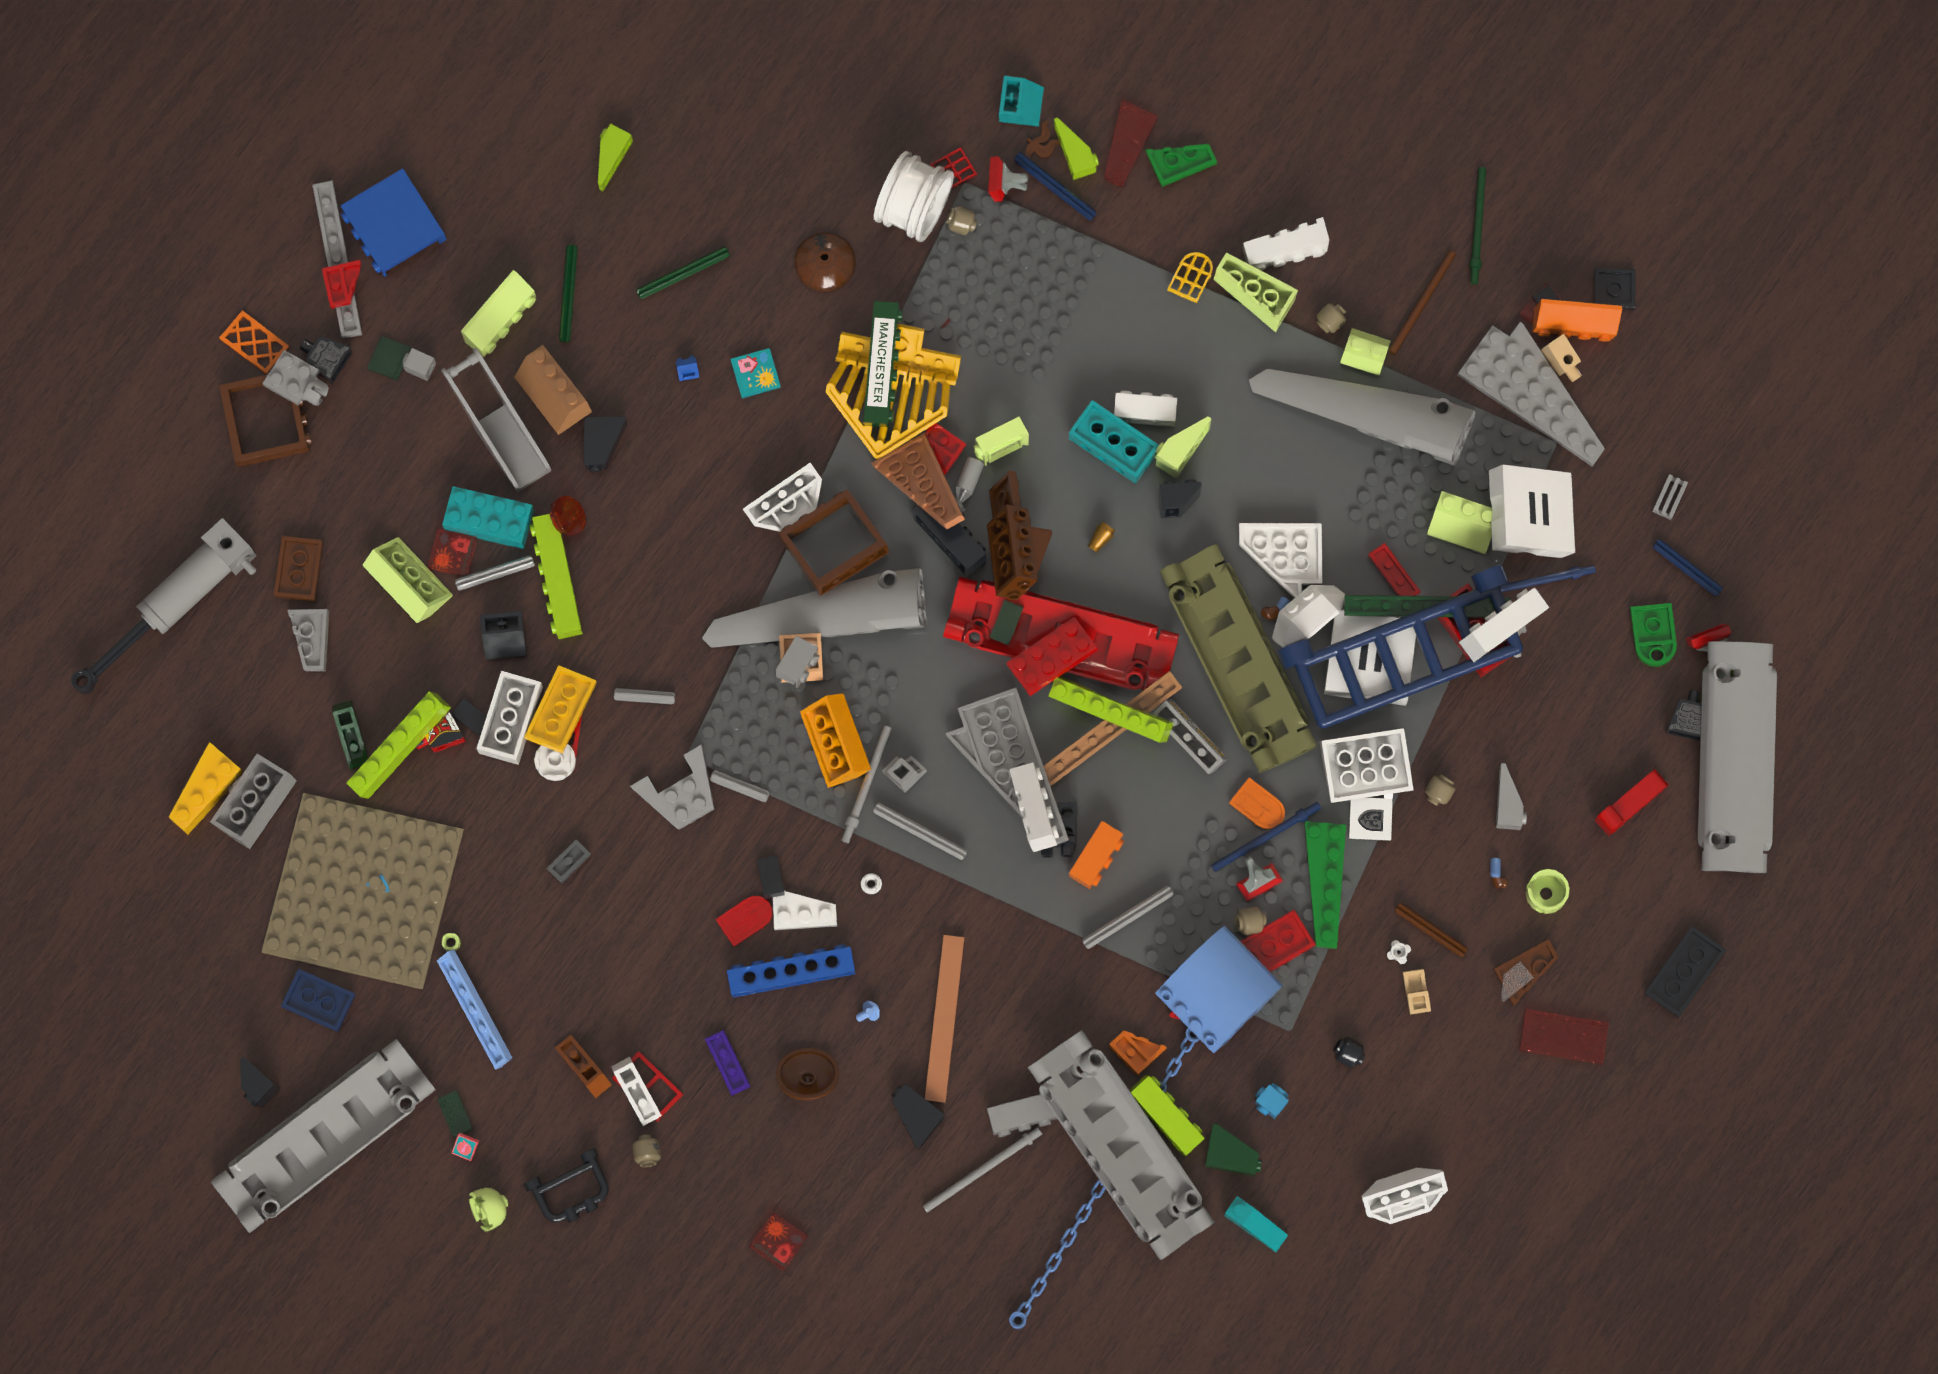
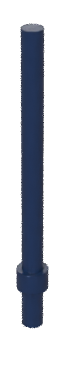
M1594 565L1581 568L1578 566L1571 567L1567 571L1510 582L1500 587L1501 592H1507L1569 578L1571 580L1579 579L1583 575L1596 573Z
M1315 802L1304 810L1301 808L1295 812L1294 816L1211 864L1213 871H1218L1296 823L1304 822L1308 819V816L1321 809L1320 804Z

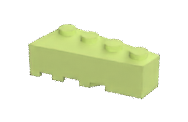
M1228 253L1221 260L1214 276V280L1275 332L1293 305L1298 292L1297 289Z

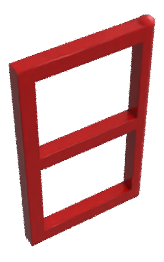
M638 1051L631 1058L632 1062L634 1063L640 1058L656 1074L645 1085L646 1088L649 1089L661 1078L677 1094L660 1112L662 1117L683 1094ZM614 1075L612 1079L620 1085L618 1079Z

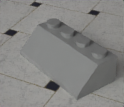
M256 754L210 823L237 842L251 849L297 780L282 768Z

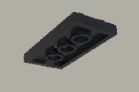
M1691 926L1644 995L1679 1018L1726 949Z

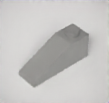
M1501 763L1499 767L1495 828L1521 830L1522 824L1526 825L1527 812H1523V803L1506 764Z

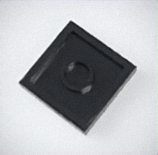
M1595 268L1594 304L1622 306V310H1635V269Z

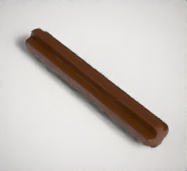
M1402 902L1395 908V913L1458 956L1463 957L1467 952L1468 948Z

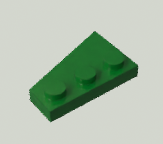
M1209 144L1184 146L1182 148L1168 147L1159 150L1145 149V153L1161 187L1217 164Z

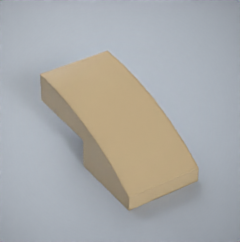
M1424 969L1402 972L1410 1014L1431 1011Z

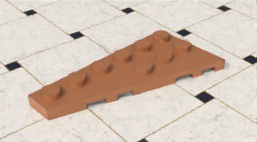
M924 433L871 463L879 473L946 529L965 520L929 440Z

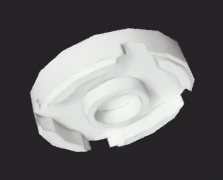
M568 744L563 754L541 745L535 753L534 761L536 769L541 776L547 780L559 781L565 779L573 772L576 757L575 752Z

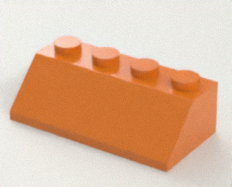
M1541 299L1534 308L1533 332L1538 333L1540 336L1558 334V337L1564 334L1566 338L1578 336L1582 340H1589L1592 337L1599 338V341H1611L1618 332L1622 306Z

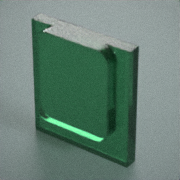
M381 336L367 370L398 381L404 365L402 364L406 353H410L411 347Z

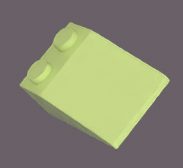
M1206 417L1168 438L1165 444L1161 442L1155 452L1157 453L1155 456L1156 466L1177 478L1210 430L1211 418Z

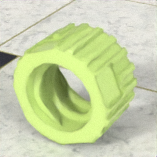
M447 933L443 936L442 946L447 952L459 949L461 940L455 933ZM449 938H453L456 941L453 947L447 946Z

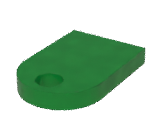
M1672 603L1630 607L1634 648L1637 657L1644 664L1653 667L1667 664L1673 658L1677 648ZM1653 651L1662 653L1660 661H1655L1651 657Z

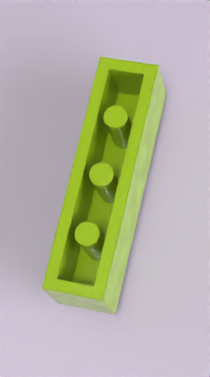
M1145 1075L1129 1092L1143 1112L1181 1155L1186 1156L1205 1139L1201 1135L1203 1131L1196 1123L1193 1125L1187 1119L1189 1115L1181 1107L1178 1109L1173 1103L1175 1099L1168 1092L1164 1093L1159 1088L1161 1084L1154 1076Z

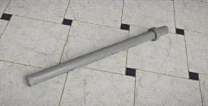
M1037 1127L1030 1133L1023 1134V1138L924 1204L923 1207L928 1213L1027 1144L1029 1146L1033 1144L1032 1141L1042 1135L1041 1131Z

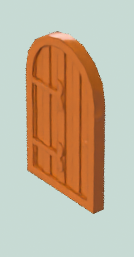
M1250 777L1229 802L1236 810L1263 829L1270 830L1282 823L1285 818L1283 804Z

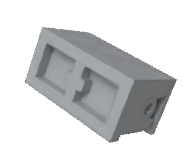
M795 636L776 668V677L793 685L796 682V688H798L801 682H806L811 665L815 666L819 660L818 647Z

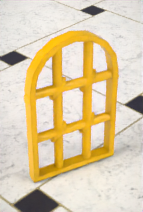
M1198 252L1185 255L1179 263V267L1167 291L1197 303L1211 277L1213 266L1209 257ZM1194 256L1190 264L1184 262L1187 258ZM1197 256L1205 259L1200 269L1193 265ZM1207 262L1209 263V266H1210V272H1209V273L1206 272V271H1204V270H1205L1204 267H1205V265H1206ZM1182 265L1187 267L1183 278L1177 276ZM1191 269L1198 273L1194 282L1187 280ZM1201 273L1207 275L1203 286L1197 283ZM1175 278L1181 280L1177 290L1171 288ZM1184 283L1190 284L1191 287L1187 295L1180 292ZM1194 287L1201 289L1197 299L1190 296Z

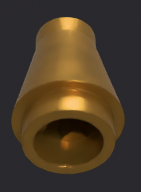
M1102 521L1100 525L1097 524L1087 546L1098 553L1114 537L1115 530Z

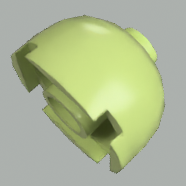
M492 1188L479 1189L469 1194L473 1196V1198L469 1199L472 1213L476 1221L481 1219L484 1225L480 1227L484 1231H489L502 1224L505 1220L506 1207L508 1206L504 1195H500L498 1191Z

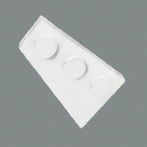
M784 891L785 895L773 897L774 930L837 927L835 904Z

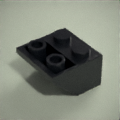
M1190 479L1185 480L1184 483L1166 481L1164 484H1160L1159 503L1161 518L1182 517L1200 497L1201 482Z
M522 611L480 615L486 660L527 656Z

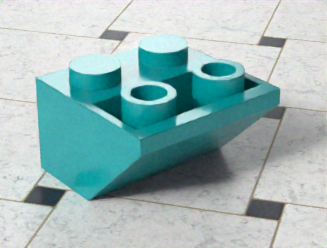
M1004 76L999 122L1039 126L1044 87L1025 78Z

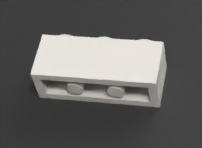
M1120 391V393H1116L1114 415L1126 423L1175 427L1177 398L1170 394L1153 396L1152 393L1147 392L1137 395L1132 394L1130 391Z

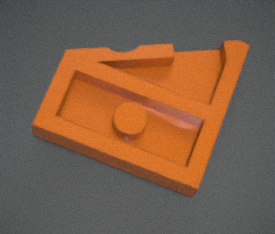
M1123 1031L1108 1045L1136 1076L1144 1071L1167 1048L1162 1044L1157 1045L1149 1042L1146 1038L1136 1037L1127 1031Z

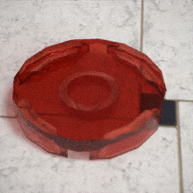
M565 495L551 503L552 511L550 512V518L557 531L561 534L565 533L567 534L566 536L570 537L579 534L584 529L586 515L583 507L577 500Z

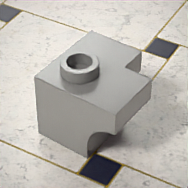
M896 756L882 770L904 793L927 772L912 756L906 760L903 758L899 759Z

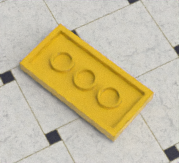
M558 665L526 731L525 739L563 754L596 686V680Z

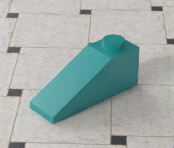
M1238 1196L1224 1214L1227 1219L1274 1252L1278 1251L1288 1234Z

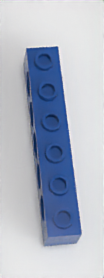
M838 945L834 947V950L830 951L817 949L813 951V954L805 955L802 952L793 954V958L788 959L781 956L772 958V962L764 963L763 960L752 962L751 966L743 967V964L731 966V969L727 970L732 998L854 975L855 968L851 947ZM833 957L838 960L835 967L827 966L826 962L829 958ZM813 961L817 963V968L814 971H808L806 969L808 962ZM790 965L797 968L796 973L793 975L785 973V969ZM769 969L776 971V976L772 979L765 977V972ZM746 974H754L756 976L755 980L752 983L745 982L744 977Z

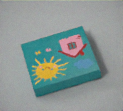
M770 348L730 359L741 398L781 388Z

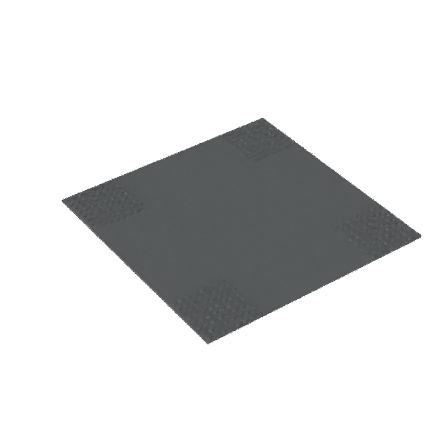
M965 183L952 208L955 209L957 206H962L975 213L974 220H977V225L973 232L969 231L967 235H960L949 230L948 224L945 221L903 307L902 321H898V324L925 329L922 348L962 356L957 382L955 385H950L947 416L937 422V424L967 444L945 476L955 499V487L967 457L977 459L974 454L975 438L1017 417L1021 418L1029 433V445H1022L1021 448L991 463L987 462V466H984L973 494L962 503L963 508H965L964 513L962 512L965 520L959 522L962 527L966 526L973 534L971 537L976 543L980 541L986 548V564L969 579L978 581L977 588H979L982 580L994 582L987 524L993 519L989 490L1009 470L1015 471L1019 482L1018 489L1021 507L1028 508L1031 519L1030 526L1052 530L1051 539L1037 573L1038 581L1027 591L1154 624L1159 627L1157 636H1160L1161 629L1179 634L1170 672L1182 688L1168 699H1172L1228 759L1214 773L1208 774L1171 734L1167 742L1159 743L1126 729L1051 786L1057 807L1058 802H1077L1078 805L1077 847H1074L1073 857H1061V847L1053 848V857L1043 858L1041 850L1033 852L1028 842L1023 818L947 738L946 733L964 727L958 708L1017 688L1043 765L1104 719L1049 697L1054 681L1032 696H1029L1007 667L1006 663L1012 659L1011 657L973 648L967 643L943 637L959 577L966 578V576L913 519V509L917 504L872 466L871 463L877 459L873 457L849 423H847L821 477L822 482L817 506L821 503H827L837 493L848 489L886 542L889 553L841 584L880 574L887 570L921 568L924 582L927 625L922 628H895L880 630V632L821 637L823 680L801 682L798 688H796V682L794 685L788 682L782 683V679L776 677V668L781 662L780 641L740 645L689 751L702 745L708 768L768 790L770 796L842 829H846L847 817H850L866 773L858 778L828 788L800 714L801 710L826 695L843 693L869 764L883 727L888 726L892 728L860 812L859 824L857 829H854L853 834L1082 938L1090 935L1162 888L1169 886L1173 891L1172 897L1097 944L1168 977L1223 926L1239 941L1248 937L1249 935H1242L1240 931H1237L1234 925V916L1243 908L1258 907L1266 915V925L1295 910L1315 942L1305 821L1346 825L1339 925L1378 841L1349 839L1350 800L1331 803L1319 741L1404 728L1411 768L1450 680L1408 696L1406 706L1387 704L1323 729L1316 723L1295 666L1284 669L1309 719V725L1305 729H1310L1317 746L1284 764L1259 773L1251 754L1242 746L1169 598V589L1160 574V570L1173 563L1180 564L1207 547L1218 544L1226 560L1224 563H1229L1233 567L1283 667L1278 654V650L1282 649V647L1272 639L1277 619L1267 620L1262 617L1261 610L1266 606H1276L1281 597L1287 598L1290 602L1294 598L1239 546V523H1322V585H1334L1345 595L1397 596L1368 557L1370 552L1383 543H1386L1420 589L1421 593L1417 596H1450L1467 583L1475 590L1476 588L1471 576L1486 569L1503 565L1508 552L1493 551L1492 537L1486 554H1482L1427 535L1441 492L1444 491L1492 508L1489 470L1500 465L1546 470L1556 448V443L1382 366L1378 376L1342 364L1340 362L1345 349L1284 322L1281 323L1275 332L1243 304L1207 288H1204L1197 303L1167 291L1175 274L1003 199V201L994 202L988 192ZM1175 278L1171 288L1177 290L1181 280ZM1184 283L1180 292L1187 295L1191 288L1190 284ZM1194 287L1190 296L1197 299L1201 289ZM1266 369L1321 377L1437 399L1445 398L1449 402L1475 410V417L1459 459L1454 466L1436 460L1429 453L1392 444L1364 434L1354 427L1253 393L1249 379ZM904 375L899 377L895 402L892 407L894 419L893 422H889L884 443L891 439ZM912 377L901 432L908 429L916 385L915 377ZM929 380L924 382L917 422L924 419ZM940 382L937 384L933 412L938 410L941 404L942 384ZM1120 391H1130L1132 394L1137 395L1147 392L1152 393L1153 396L1170 394L1177 398L1175 427L1127 423L1159 445L1161 442L1165 444L1168 438L1206 417L1211 418L1210 430L1177 478L1157 467L1156 458H1154L1136 484L1069 440V431L1092 400L1114 414L1116 393H1120ZM865 400L859 415L862 423L864 421ZM1441 406L1438 412L1442 414L1446 413L1448 411V406ZM873 426L871 436L877 441L880 427ZM1095 428L1092 430L1094 433L1102 432V430L1099 428ZM926 430L922 431L921 433H919V434L916 435L915 437L911 438V439L908 440L907 442H909V441L913 440L914 438L920 436L921 434L925 433ZM1115 439L1109 441V443L1112 445H1116L1119 443ZM1134 451L1126 452L1128 456L1136 455ZM1190 479L1201 482L1200 497L1182 517L1161 518L1159 503L1160 484H1164L1166 481L1184 483L1185 480ZM849 504L791 539L818 578L876 542ZM1103 521L1115 530L1114 537L1096 553L1087 545L1090 543L1097 524L1100 525ZM787 549L759 607L816 591ZM890 575L887 578L889 586L895 582L894 575ZM1302 585V591L1310 585ZM1191 587L1192 590H1193V592H1194V594H1196V593H1197L1196 588H1195V587ZM1183 590L1179 592L1180 600L1184 597ZM1437 618L1426 621V628L1442 668L1446 669L1458 664L1462 651ZM1333 619L1309 638L1313 651L1331 645ZM976 621V625L983 626L982 622ZM977 632L970 633L973 640H980L981 637ZM1417 636L1415 639L1410 682L1431 674ZM1329 659L1308 667L1326 714L1354 704L1352 698L1324 695ZM1136 663L1135 667L1143 668V665ZM1067 672L1060 676L1082 684L1122 704H1126L1143 691L1141 689L1132 690ZM1136 674L1130 676L1132 682L1138 683L1141 681L1140 677ZM1157 706L1155 709H1153V710H1152L1151 712H1149V713L1152 714L1159 706ZM1264 733L1266 739H1270L1269 734ZM1253 736L1251 738V744L1255 746L1257 740L1256 737ZM896 756L904 760L912 756L927 771L906 793L882 772ZM1249 777L1283 804L1285 809L1283 821L1294 816L1295 812L1301 808L1304 810L1315 802L1320 804L1321 809L1308 816V819L1304 822L1296 823L1218 871H1213L1211 864L1268 831V829L1255 825V823L1229 804ZM1399 792L1393 793L1392 808L1398 797ZM1384 795L1372 796V797H1366V798H1384ZM881 803L967 850L965 858L960 860L876 815L873 812L876 804ZM1104 821L1123 833L1122 840L1124 843L1118 852L1116 850L1111 856L1113 861L1108 869L1103 868L1100 875H1102V878L1098 885H1093L1091 889H1088L1070 878L1069 872L1100 823ZM1251 856L1260 868L1273 863L1283 882L1246 902L1236 886V883L1249 876L1245 859ZM1314 946L1270 972L1283 986L1254 1016L1286 1031H1291L1329 948Z

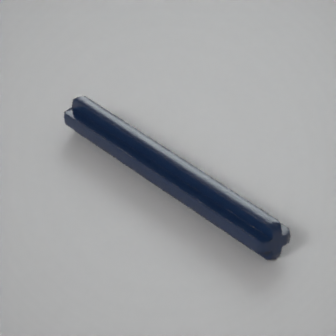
M1022 152L1016 155L1014 158L1015 163L1090 221L1096 216V210Z

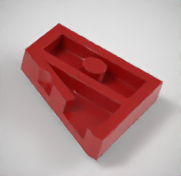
M360 260L322 268L331 309L352 303L361 269Z
M935 423L924 434L928 438L946 476L967 444Z

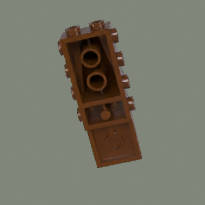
M1009 470L989 490L993 519L987 524L996 596L1018 600L1038 581L1037 573L1051 539L1052 530L1030 526L1031 519L1028 508L1021 507L1018 489L1019 482L1016 472Z

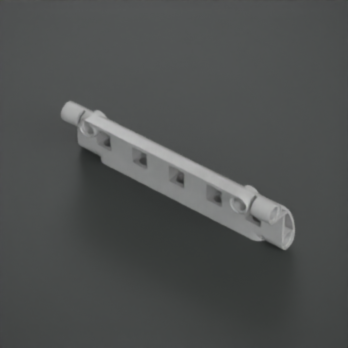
M1708 642L1709 664L1703 670L1698 816V843L1704 849L1702 851L1701 870L1767 873V854H1763V851L1770 850L1773 835L1777 672L1773 666H1769V664H1773V644ZM1730 670H1734V677L1730 678ZM1726 836H1729L1728 844H1725Z
M1081 1030L1030 1065L1028 1069L1038 1083L1044 1082L1039 1087L1042 1097L1134 1231L1145 1242L1153 1240L1150 1246L1158 1258L1162 1260L1193 1236L1211 1226L1214 1221L1204 1206L1202 1207L1200 1193L1112 1065L1100 1050L1093 1049V1045ZM1079 1066L1083 1073L1080 1074L1076 1067ZM1173 1206L1177 1207L1179 1213H1176L1173 1210Z
M397 1039L381 1050L385 1055L384 1057L378 1051L370 1054L233 1159L228 1165L232 1174L224 1170L210 1181L249 1233L267 1219L273 1218L284 1211L415 1109V1106L435 1091V1088ZM399 1087L401 1090L394 1095L393 1091ZM402 1099H410L408 1105L400 1106ZM264 1191L266 1194L259 1199L258 1195ZM267 1203H275L271 1210L264 1209Z

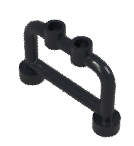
M595 1148L580 1155L584 1163L544 1184L541 1183L539 1177L523 1184L527 1192L532 1191L542 1214L547 1220L558 1223L567 1219L568 1223L580 1218L578 1213L584 1210L590 1213L598 1209L597 1204L606 1198L609 1186L596 1160L599 1155ZM592 1169L600 1185V1192L559 1214H553L543 1193Z

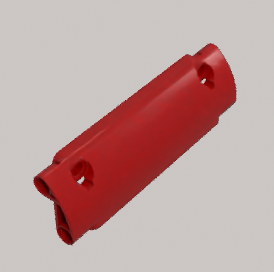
M959 577L950 616L943 634L944 638L964 642L973 648L1014 658L1075 617L1095 643L1098 651L1068 670L1067 673L1132 690H1145L1171 669L1179 639V634L1161 629L1160 636H1157L1159 627L1154 624L1026 591L1018 600L996 596L994 582L982 580L979 588H977L978 581ZM976 621L982 622L983 626L976 625ZM977 632L981 637L980 640H973L970 633ZM1135 664H1141L1143 668L1135 667ZM1136 674L1140 677L1141 681L1138 683L1132 682L1130 676Z

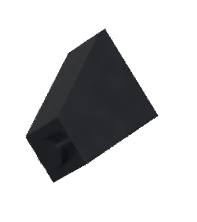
M584 417V466L586 470L596 473L607 469L627 427L626 417Z
M904 1084L903 1087L898 1086L892 1093L894 1097L892 1103L915 1148L919 1150L945 1118V1115L908 1085Z

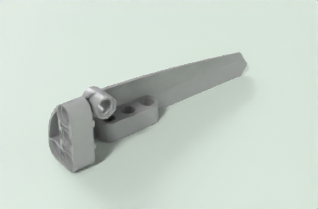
M1266 369L1249 379L1253 393L1354 427L1364 434L1392 444L1429 453L1436 460L1454 466L1459 459L1475 417V410L1449 402L1445 398L1437 399L1321 377ZM1447 405L1448 411L1446 413L1438 412L1441 406Z
M921 568L887 570L880 574L839 584L822 596L817 591L718 618L712 622L702 639L711 648L779 641V635L821 633V637L874 633L880 632V630L895 628L913 629L926 627L927 617L923 573ZM890 575H894L895 582L889 586L887 578Z

